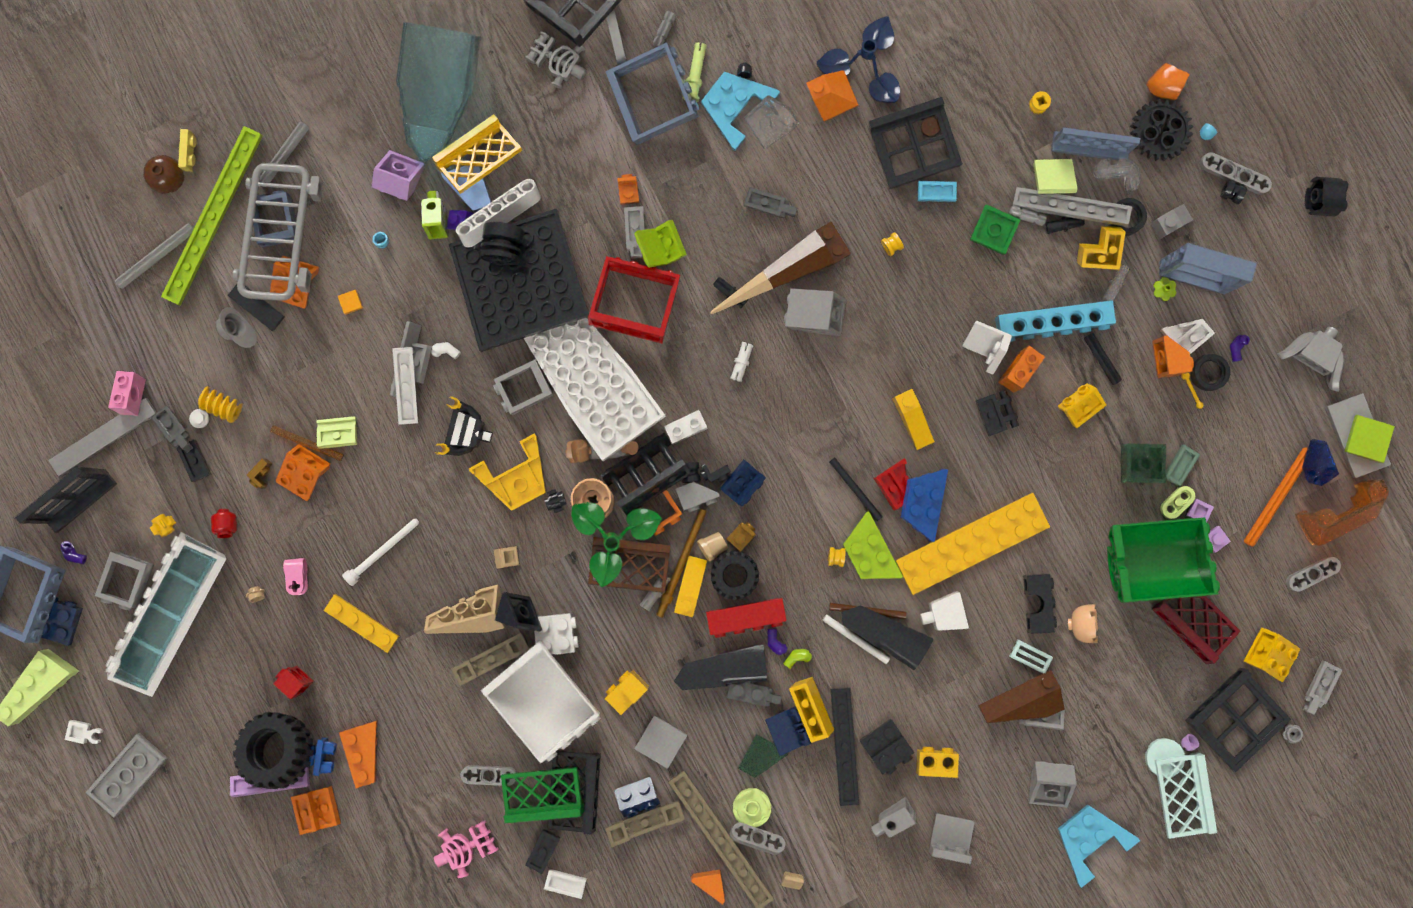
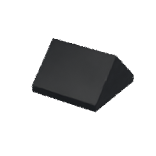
M507 592L502 594L495 618L496 622L519 629L538 632L543 630L531 597Z

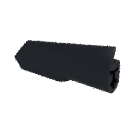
M861 605L841 612L842 624L877 648L884 650L912 670L918 667L933 642V638Z
M759 644L685 663L674 682L681 690L767 681L764 645Z

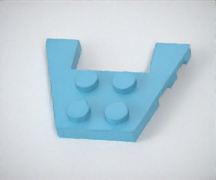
M723 72L702 99L701 104L721 130L731 148L736 151L746 136L731 125L753 96H756L770 107L780 94V91Z
M1086 805L1058 828L1077 883L1081 888L1095 878L1083 860L1114 836L1125 851H1128L1140 841L1139 838L1089 805Z

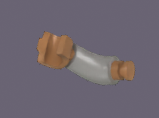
M579 439L567 442L565 452L566 458H569L570 463L586 462L589 460V457L590 459H601L586 440ZM635 441L629 442L609 458L636 454L638 443Z

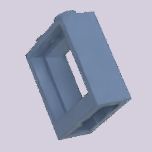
M275 191L273 195L268 196L264 194L257 195L258 201L292 203L291 196L284 191ZM256 204L254 219H260L258 211L260 204ZM284 206L286 221L296 222L293 207ZM254 222L253 224L255 237L294 240L296 226L287 225L288 230L263 235L261 223ZM256 241L257 245L261 246L262 248L283 244Z

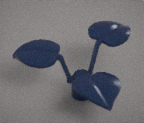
M888 16L872 22L865 28L862 35L863 43L861 50H858L850 61H848V54L838 48L829 50L817 61V66L823 74L844 70L846 76H848L850 73L849 65L860 55L865 60H872L876 79L872 80L869 85L871 97L876 101L895 103L899 99L900 85L897 78L889 72H885L879 77L876 65V50L887 49L894 42V31Z

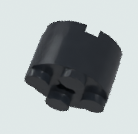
M1318 176L1310 181L1313 184L1311 188L1306 189L1305 207L1310 210V215L1335 217L1341 211H1346L1348 206L1346 196L1349 187L1347 181H1343L1341 178Z

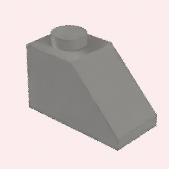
M1182 204L1150 224L1159 239H1162L1193 221V218L1185 205Z

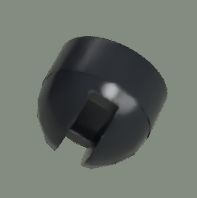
M746 62L741 63L737 69V76L745 79L751 78L752 66Z

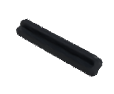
M1093 333L1087 335L1084 341L1112 385L1119 383L1122 378Z

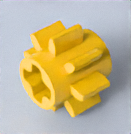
M161 514L151 520L153 526L150 527V530L154 536L160 534L163 538L175 530L173 525L176 522L172 516Z

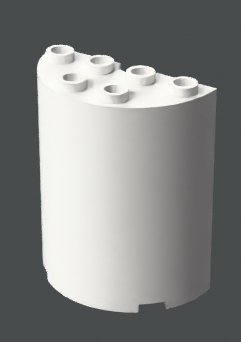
M541 641L481 690L540 763L544 760L548 762L557 755L555 751L560 747L564 750L576 737L581 736L587 728L593 726L601 719L598 710Z

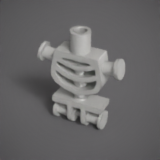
M541 31L539 39L534 41L536 47H530L531 52L528 56H525V59L535 64V58L539 56L536 65L540 68L546 57L549 58L550 73L556 77L551 85L556 88L562 89V81H568L571 75L582 80L587 70L578 65L580 62L579 53L581 51L584 52L585 48L576 45L572 50L568 46H561L552 52L551 49L556 43L555 38H550L549 35ZM554 62L557 63L556 71L553 70Z

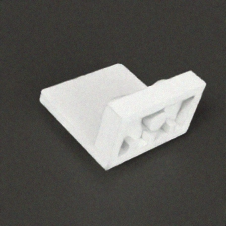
M975 321L963 343V347L986 356V364H988L986 372L994 374L1008 350L1012 335Z

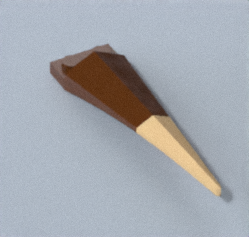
M831 221L813 231L714 308L710 314L717 313L766 291L834 265L848 257L851 253Z

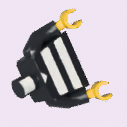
M449 397L455 401L452 406L446 404L447 407L453 409L445 443L436 444V446L442 447V451L435 453L437 455L461 456L472 452L474 448H478L480 441L490 443L493 432L483 430L485 422L481 421V415L472 406L459 401L455 397Z

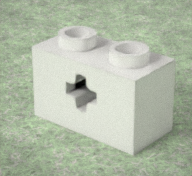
M699 410L664 426L673 445L707 429Z

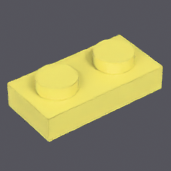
M180 129L178 167L184 171L192 172L195 165V155L193 153L197 141L194 136L195 134L188 129Z

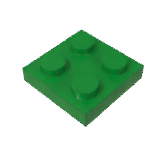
M985 204L970 237V241L1005 255L1021 219Z

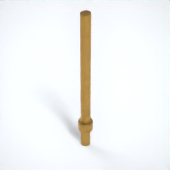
M701 508L667 590L660 599L662 602L656 614L659 617H664L668 605L672 603L674 598L672 595L707 511Z

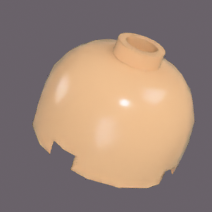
M1095 604L1082 605L1076 608L1072 614V619H1068V629L1073 630L1074 637L1084 643H1098V636H1096L1098 622Z

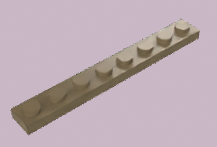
M685 770L669 780L668 783L756 908H763L773 901L774 897L737 844L731 839L730 834Z

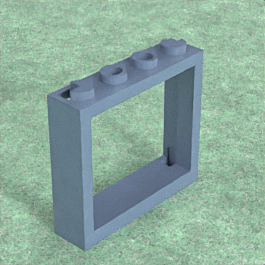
M667 42L605 71L631 139L636 144L643 143L699 117L697 112L699 106L695 99L692 100L690 94L692 93V88L688 81L685 82L683 77L685 70L681 64H678L676 59L679 57L677 50ZM667 55L689 112L641 133L620 77Z
M1187 243L1160 260L1159 276L1217 293L1227 294L1252 282L1257 263Z
M0 546V600L15 560L45 572L24 631H19L0 622V632L24 643H39L65 569L18 549Z

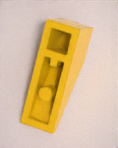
M913 389L892 398L916 450L933 443L934 439Z
M693 556L688 557L674 613L693 617L707 560Z

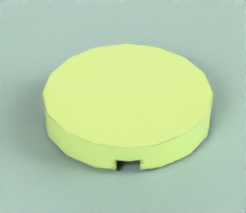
M757 788L742 790L733 802V813L739 823L753 827L763 825L769 819L771 813L769 797Z

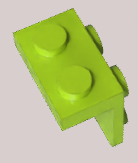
M668 220L656 228L638 230L634 233L636 242L643 255V260L648 267L669 265L687 255L673 220Z

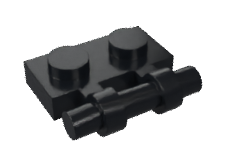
M1006 390L999 392L1001 400L997 401L995 394L975 401L988 437L1008 430L1005 422L1010 421L1012 428L1019 426L1017 421L1018 415L1014 413L1011 405L1012 399L1010 396L1008 397ZM1001 405H1004L1005 411L1007 413V416L1003 417L999 407Z

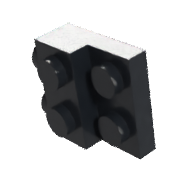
M889 719L859 740L882 775L884 773L887 775L893 773L897 769L896 765L901 762L905 764L913 758L912 754H914V751L892 719Z

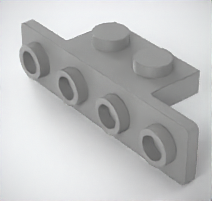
M407 321L400 348L412 347L415 382L424 384L432 346L418 344L421 325ZM395 374L390 391V396L396 397Z

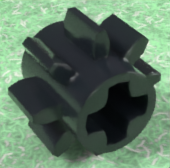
M556 489L548 491V496L544 497L548 511L554 510V513L563 511V506L567 505L563 492L557 493Z

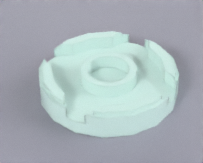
M1160 738L1151 742L1148 746L1149 748L1145 753V762L1149 770L1157 775L1155 760L1185 756L1182 747L1174 740ZM1183 761L1179 766L1181 770L1184 767L1185 761ZM1169 763L1161 764L1162 773L1168 776L1173 766ZM1176 770L1173 776L1178 774L1180 771Z

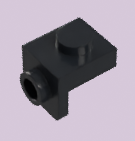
M705 464L701 465L703 470L700 471L705 481L709 479L710 483L717 479L719 482L729 477L728 473L731 472L728 465H725L710 474Z

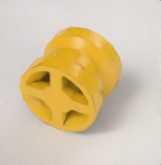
M1043 91L1035 93L1029 102L1030 110L1035 114H1042L1050 106L1051 97Z
M895 232L889 238L881 240L882 246L889 256L894 255L897 250L904 249L901 239Z
M830 547L828 566L835 564L839 567H844L846 549L841 548L838 550Z

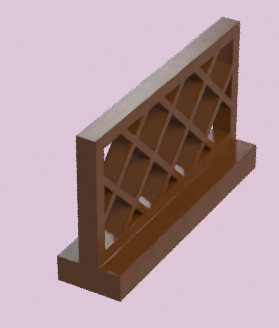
M593 537L592 556L596 551H602L607 554V549L604 547V538ZM619 540V548L612 551V553L624 554L628 560L622 564V568L631 562L636 571L627 577L621 569L620 572L626 579L621 583L612 581L606 587L665 593L670 545ZM637 556H643L647 561L640 568L632 561ZM656 558H665L664 566L659 570L651 563ZM650 564L655 573L647 579L641 570ZM589 571L588 585L600 586L597 581L593 580V575ZM639 572L645 581L640 585H634L630 578ZM657 574L662 579V588L653 587L649 582Z

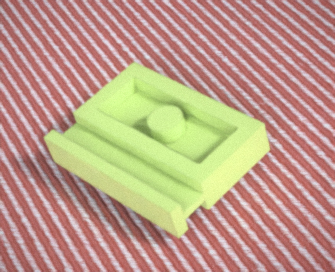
M356 417L317 420V447L322 449L357 445Z

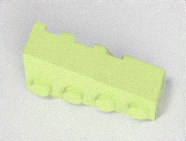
M49 649L38 651L1 702L0 721L7 726L19 724L38 705L47 700L52 693L62 687L72 676H75L79 670Z

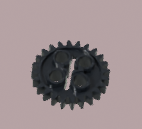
M1158 99L1156 104L1151 100L1149 106L1144 104L1142 109L1136 112L1137 115L1132 118L1135 123H1132L1130 127L1135 130L1131 131L1130 135L1140 138V144L1135 149L1142 148L1141 155L1147 152V159L1153 155L1155 161L1160 157L1162 161H1165L1167 157L1172 160L1175 155L1179 156L1181 151H1185L1187 149L1186 145L1191 143V140L1188 138L1193 133L1189 132V130L1194 126L1188 125V122L1192 118L1185 117L1188 111L1181 112L1182 105L1178 108L1175 107L1176 101L1169 105V99H1166L1163 104L1161 99ZM1153 114L1158 115L1160 117V121H1156L1153 117ZM1168 115L1169 119L1162 129L1163 133L1159 136L1157 145H1154L1155 139L1161 131L1160 127L1165 123L1166 116ZM1171 122L1176 123L1177 129L1172 128ZM1145 132H1151L1152 138H1148ZM1163 139H1167L1170 146L1164 145Z

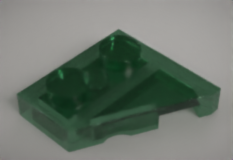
M756 734L738 769L756 778L786 757L789 752L779 756L773 742Z

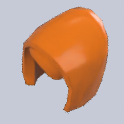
M1165 63L1148 80V90L1154 96L1176 101L1190 74Z

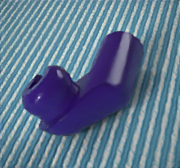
M1247 335L1237 336L1230 344L1232 362L1242 361L1241 349L1250 342Z
M62 542L60 549L65 560L85 564L87 560L86 555L78 554L71 542Z
M767 629L768 647L777 655L785 654L788 648L786 644H782L777 640V629Z

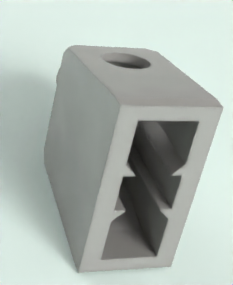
M904 797L879 814V822L871 827L876 837L886 832L890 838L916 824V812L907 798Z

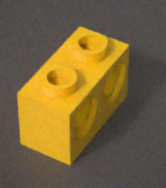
M925 746L922 750L917 749L916 773L919 776L958 778L959 754L953 748H942V751L934 750V747ZM932 757V763L925 766L923 764L924 758ZM947 757L951 758V765L944 767L943 760Z

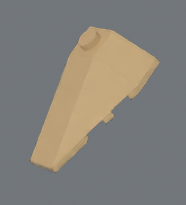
M499 585L475 591L476 595L468 599L464 597L459 600L458 604L452 607L446 606L426 616L424 632L426 634L483 633L505 628V624L495 621L502 596Z

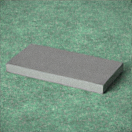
M1363 393L1325 407L1352 478H1357L1391 465L1388 455H1386L1384 463H1379L1344 452L1355 415L1373 419Z
M137 733L85 793L115 818L168 757L141 733Z

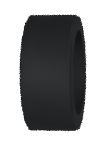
M1125 198L1116 203L1132 206L1138 214V221L1131 228L1109 224V226L1121 227L1126 231L1125 236L1133 235L1144 227L1147 221V211L1140 201L1134 198Z
M1207 354L1196 359L1192 372H1190L1193 384L1204 391H1214L1225 386L1231 375L1228 362L1222 356L1216 354ZM1205 362H1215L1221 370V377L1214 384L1205 383L1200 376V367Z

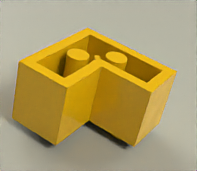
M1101 226L1099 244L1079 243L1077 263L1085 268L1120 270L1126 231L1121 227Z
M627 670L619 678L618 681L620 683L617 686L613 684L606 691L608 695L605 697V700L620 715L649 688V685L634 670L631 672Z

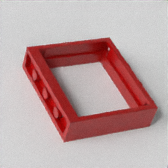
M606 256L588 316V325L663 344L680 283V275L672 273L671 270L664 271L657 267L640 265L636 261L628 262L619 257ZM610 270L672 286L660 328L598 313Z

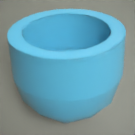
M1208 123L1200 130V137L1204 140H1210L1217 134V130Z
M384 232L374 234L372 241L376 247L383 249L388 246L389 238Z

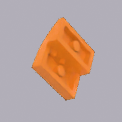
M332 786L291 797L300 835L341 824Z

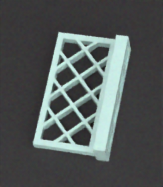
M1199 752L1190 753L1191 755L1155 760L1166 833L1169 839L1202 833H1217L1205 755ZM1190 760L1191 767L1185 773L1179 766L1183 761ZM1169 763L1173 766L1168 776L1162 773L1161 764ZM1176 770L1185 775L1179 784L1171 779ZM1188 778L1194 783V787L1190 792L1182 788ZM1169 781L1177 786L1171 795L1165 792V786ZM1180 789L1188 794L1182 804L1174 799ZM1191 797L1197 802L1193 812L1185 807ZM1172 800L1180 805L1174 815L1168 811V805ZM1183 808L1191 813L1185 823L1177 818ZM1196 817L1200 820L1201 828L1192 829L1188 825ZM1176 819L1183 826L1179 832L1172 833L1171 825Z

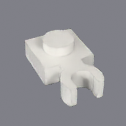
M70 720L65 740L85 744L88 739L90 743L97 744L101 740L96 739L94 735L95 733H103V730L101 728L90 730L91 724Z

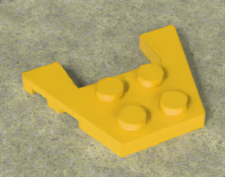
M535 433L519 441L528 460L508 471L493 477L485 461L469 468V471L511 511L546 493L538 441Z

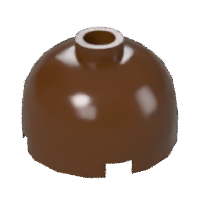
M157 155L151 157L146 162L143 176L145 182L152 190L161 194L173 193L183 184V170L178 167L179 162L176 159L167 155Z

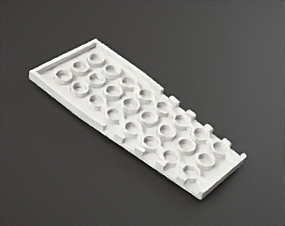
M587 318L524 338L568 414L602 461L608 459L666 417L628 364L594 326L588 325Z

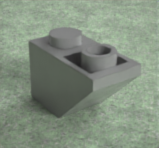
M695 482L676 488L683 510L688 509L689 513L700 509L698 505L706 502V505L717 502L716 498L720 497L718 492Z

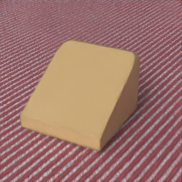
M517 546L494 550L497 569L519 565Z
M785 871L782 886L801 889L804 883L803 876Z

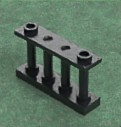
M665 433L656 436L652 441L638 449L636 454L629 455L600 474L608 486L613 484L622 499L617 501L626 516L632 510L640 508L691 474L684 461L681 459L677 462L667 448L672 444ZM659 452L663 454L670 465L663 472L659 471L651 459ZM644 462L654 478L646 483L643 482L635 469ZM628 473L638 487L630 494L627 493L619 480Z

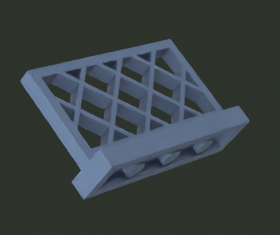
M1063 127L1060 132L1055 131L1053 133L1051 152L1126 162L1129 153L1140 144V138Z

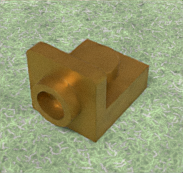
M262 458L247 473L246 476L250 478L249 483L255 488H266L267 484L260 477H265L270 472V467L273 464L268 459Z
M741 522L727 537V540L741 552L756 536L754 533L756 529L748 522L746 524Z

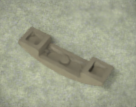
M519 633L451 670L459 686L530 649L522 634Z
M675 801L621 820L606 827L605 830L611 847L630 841L631 838L683 821L685 818L679 801Z

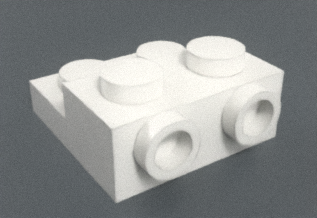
M572 613L538 617L543 630L540 632L534 631L536 644L541 641L550 654L573 653L576 651V648H579L578 636H574V628H577L576 618L572 617Z

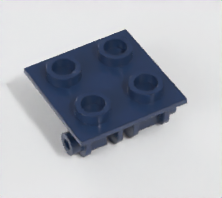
M796 706L765 719L779 756L801 746L811 744Z

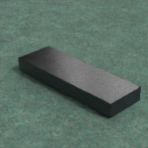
M237 284L227 295L271 331H274L285 318L284 315L265 300L243 297L237 289ZM245 285V288L247 290L252 291L249 287Z

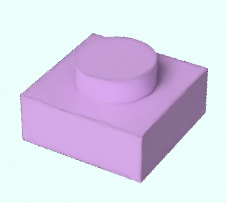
M1195 499L1186 516L1189 518L1206 517L1207 523L1214 507Z
M1220 526L1214 527L1208 534L1209 541L1213 544V553H1216L1231 542Z

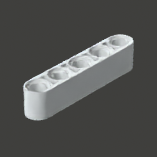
M526 179L461 222L456 227V232L465 247L476 245L483 240L482 233L485 223H508L540 200L541 195L534 180Z

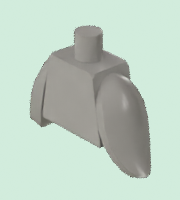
M1327 327L1324 333L1322 331L1303 333L1286 349L1277 353L1281 359L1293 356L1321 375H1326L1329 389L1339 392L1345 357L1341 351L1342 344L1335 340L1338 334V330L1335 328Z

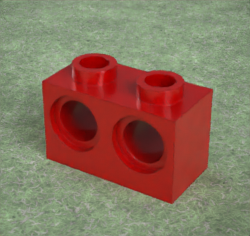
M298 666L288 667L286 670L282 669L276 675L277 680L273 684L291 700L301 696L314 681Z

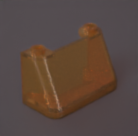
M1365 480L1355 484L1357 492L1351 497L1354 507L1338 515H1335L1330 509H1321L1311 513L1303 510L1295 514L1308 541L1317 546L1325 545L1376 519L1389 494L1384 480Z

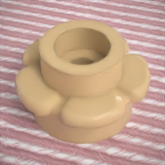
M259 586L250 588L248 590L249 593L246 594L251 603L265 598V590L260 589Z

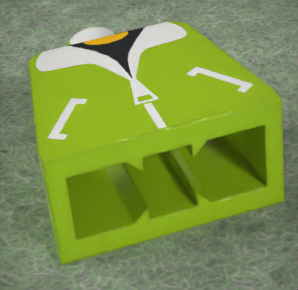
M438 191L427 192V199L421 201L422 227L429 240L448 238L445 205L442 199L439 198Z

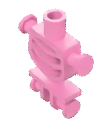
M482 821L476 824L475 827L472 826L468 829L473 838L472 841H469L463 834H455L451 837L447 832V828L438 834V837L441 836L444 843L441 845L443 852L434 856L437 867L449 863L452 870H458L459 875H457V878H463L469 875L466 872L465 866L469 865L473 859L474 847H477L482 858L487 853L489 855L497 851L498 847H495L493 843L494 837L489 838L488 836L491 831L490 829L487 830L485 826L486 821ZM478 827L480 834H477L475 828ZM482 837L485 838V841L481 842L480 838ZM485 845L487 846V849H488V852H487V853H486V851H485V849H484V846H485ZM468 851L469 859L466 861L465 852Z

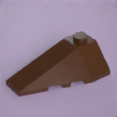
M1051 670L978 705L986 723L1048 718L1065 709L1061 688Z

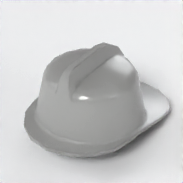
M226 307L220 312L219 319L215 323L217 331L222 338L233 340L244 348H250L255 345L257 341L255 330L237 310Z

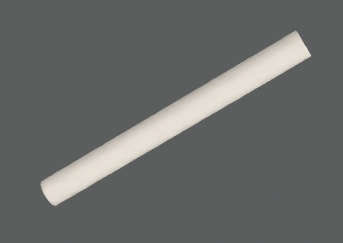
M827 614L822 621L883 663L887 664L890 657Z

